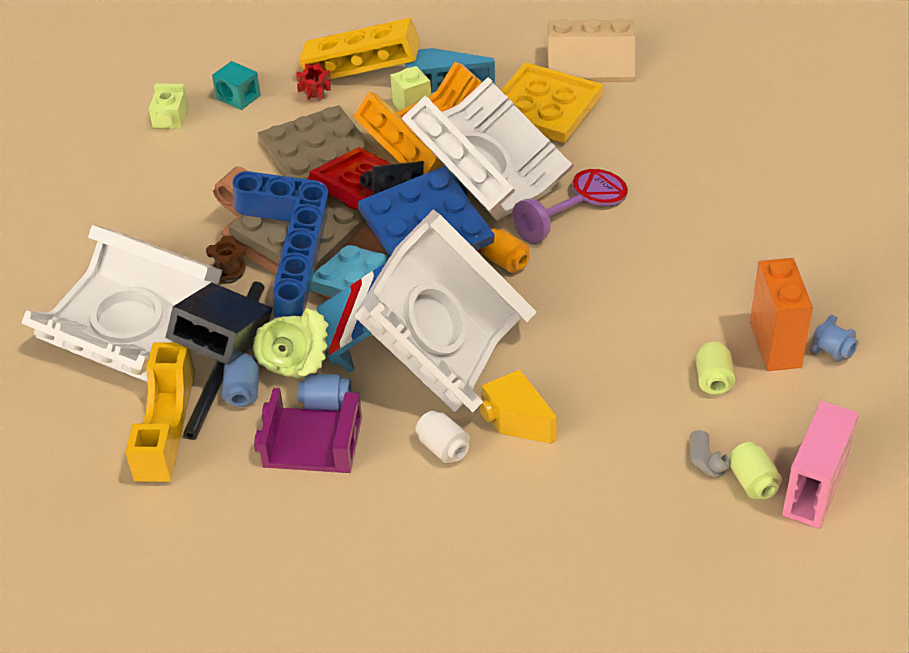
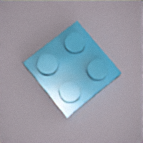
M347 245L314 273L310 291L333 297L382 264H386L390 256Z

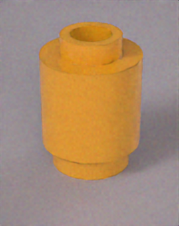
M491 229L495 234L494 243L481 248L485 257L510 273L523 269L530 258L529 246L504 229Z

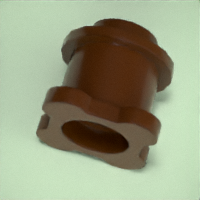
M224 236L218 243L209 245L206 248L207 256L214 258L213 267L222 270L220 279L233 280L244 273L246 266L245 261L241 257L246 254L245 245L236 243L232 236Z

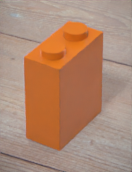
M794 257L758 261L750 324L766 371L802 368L813 306Z

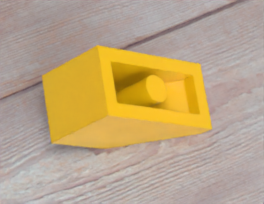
M520 369L481 385L483 403L479 406L480 412L485 421L492 422L500 434L549 444L557 441L556 414Z

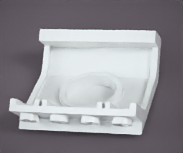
M489 77L460 104L451 109L441 112L427 96H424L402 117L411 131L496 221L511 214L515 204L523 199L537 200L552 192L551 188L574 167L555 145L500 91Z
M433 209L395 248L354 314V317L454 412L463 404L474 412L483 403L474 391V386L496 344L521 318L528 322L537 312Z
M92 225L88 238L96 240L97 244L86 273L52 311L26 310L22 324L34 328L33 334L40 340L147 382L146 367L152 343L174 342L165 338L172 307L211 282L218 284L222 270L118 231Z

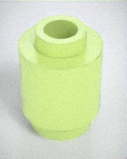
M713 341L702 345L696 355L700 388L709 394H722L729 391L735 384L731 352L720 342Z
M745 442L738 445L731 452V470L750 498L767 499L778 491L782 482V476L764 448L757 446L754 442Z

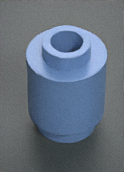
M243 354L230 365L225 364L222 397L233 406L244 407L251 405L257 400L260 369L252 356Z
M309 374L305 376L304 381H299L298 402L304 403L306 410H341L345 392H351V379L342 378L341 374Z

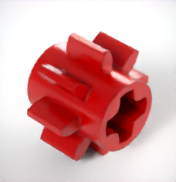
M306 63L303 73H296V80L299 82L297 84V91H304L307 95V100L317 97L323 99L324 90L331 91V82L328 81L330 79V70L323 71L320 63L317 65H308Z

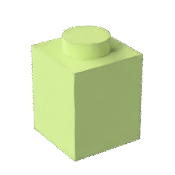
M417 66L406 68L390 75L392 100L394 106L399 111L419 102L424 96H431L430 80Z

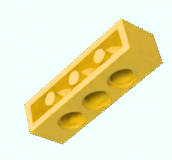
M411 17L307 40L301 52L299 63L303 70L306 63L308 65L320 63L323 71L330 70V79L416 61L420 38Z

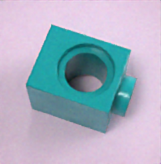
M230 61L212 74L216 99L240 110H243L261 96L258 74L252 69Z

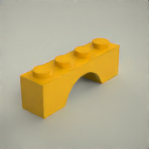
M153 342L146 367L148 396L145 417L142 423H132L125 453L134 481L171 482L195 369L190 348L176 342Z

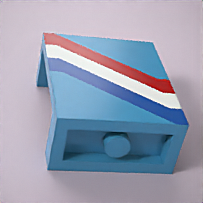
M382 264L316 307L317 312L323 315L324 320L328 323L326 328L328 336L325 338L327 344L325 354L334 365L340 364L349 373L355 370L349 349L372 335L354 317V314L385 264Z

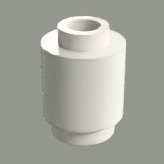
M429 411L418 421L416 433L419 435L420 442L444 463L459 461L467 454L470 442L469 434L446 414Z

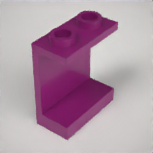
M273 388L270 401L263 404L262 430L256 431L254 439L255 452H260L263 468L351 473L362 421L360 394L345 392L341 411L284 408L280 388Z

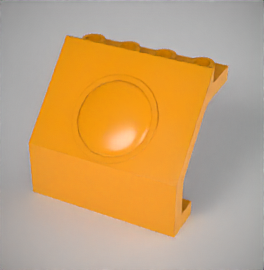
M454 62L437 91L428 98L443 112L460 104L482 81L464 65ZM368 91L353 117L399 163L424 161V174L443 167L442 162L411 131L402 119L417 103L395 112L377 94Z

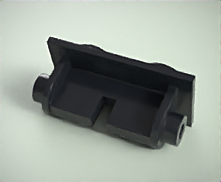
M424 161L372 166V170H367L360 176V184L362 187L372 190V195L424 175Z

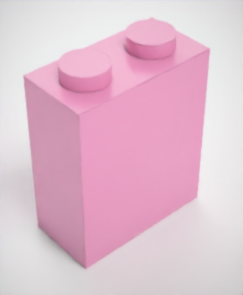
M820 401L791 467L782 516L819 529L821 528L848 462L859 415L858 412Z

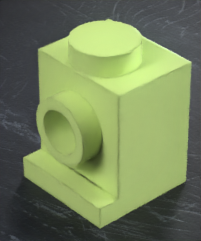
M155 83V93L148 109L152 127L182 129L189 108L184 84Z

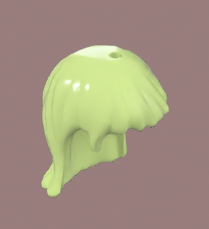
M308 307L305 308L302 316L277 317L257 329L252 349L254 358L257 359L259 365L264 366L267 370L285 377L298 379L305 378L309 374H315L317 370L322 368V363L326 359L324 354L327 349L325 338L328 336L326 332L328 323L324 320L323 315L319 314L316 310H310ZM280 346L285 347L284 352L279 351Z

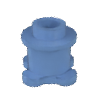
M830 315L822 325L816 328L813 334L814 342L811 352L818 354L822 349L833 355L835 361L840 362L844 358L849 359L855 353L858 340L855 339V330H845L837 326V317Z

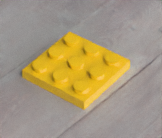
M525 62L500 91L514 103L546 138L565 143L602 97L604 84Z

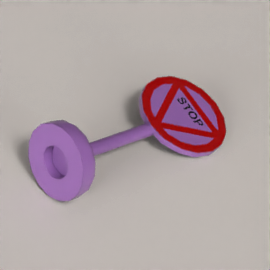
M602 169L582 170L574 176L572 181L573 191L577 194L576 196L548 209H545L540 202L534 199H523L516 203L512 210L514 226L518 234L525 241L538 243L544 240L550 232V216L583 200L599 206L620 204L626 199L627 185L619 176Z

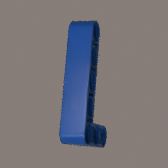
M251 171L240 172L234 176L232 181L233 207L235 211L246 216L290 222L273 286V315L275 318L302 316L307 305L326 224L328 189L322 182Z

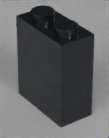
M211 282L172 307L165 338L230 365L253 347L257 329L270 321L273 308Z

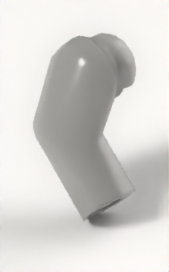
M697 430L691 433V463L710 477L723 476L730 466L728 456L725 454L721 457L720 451L713 454L709 451V435L707 432Z

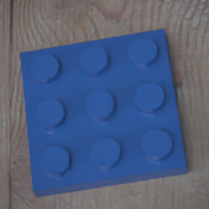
M445 166L358 201L359 212L389 256L433 209L475 250L494 243L495 234Z

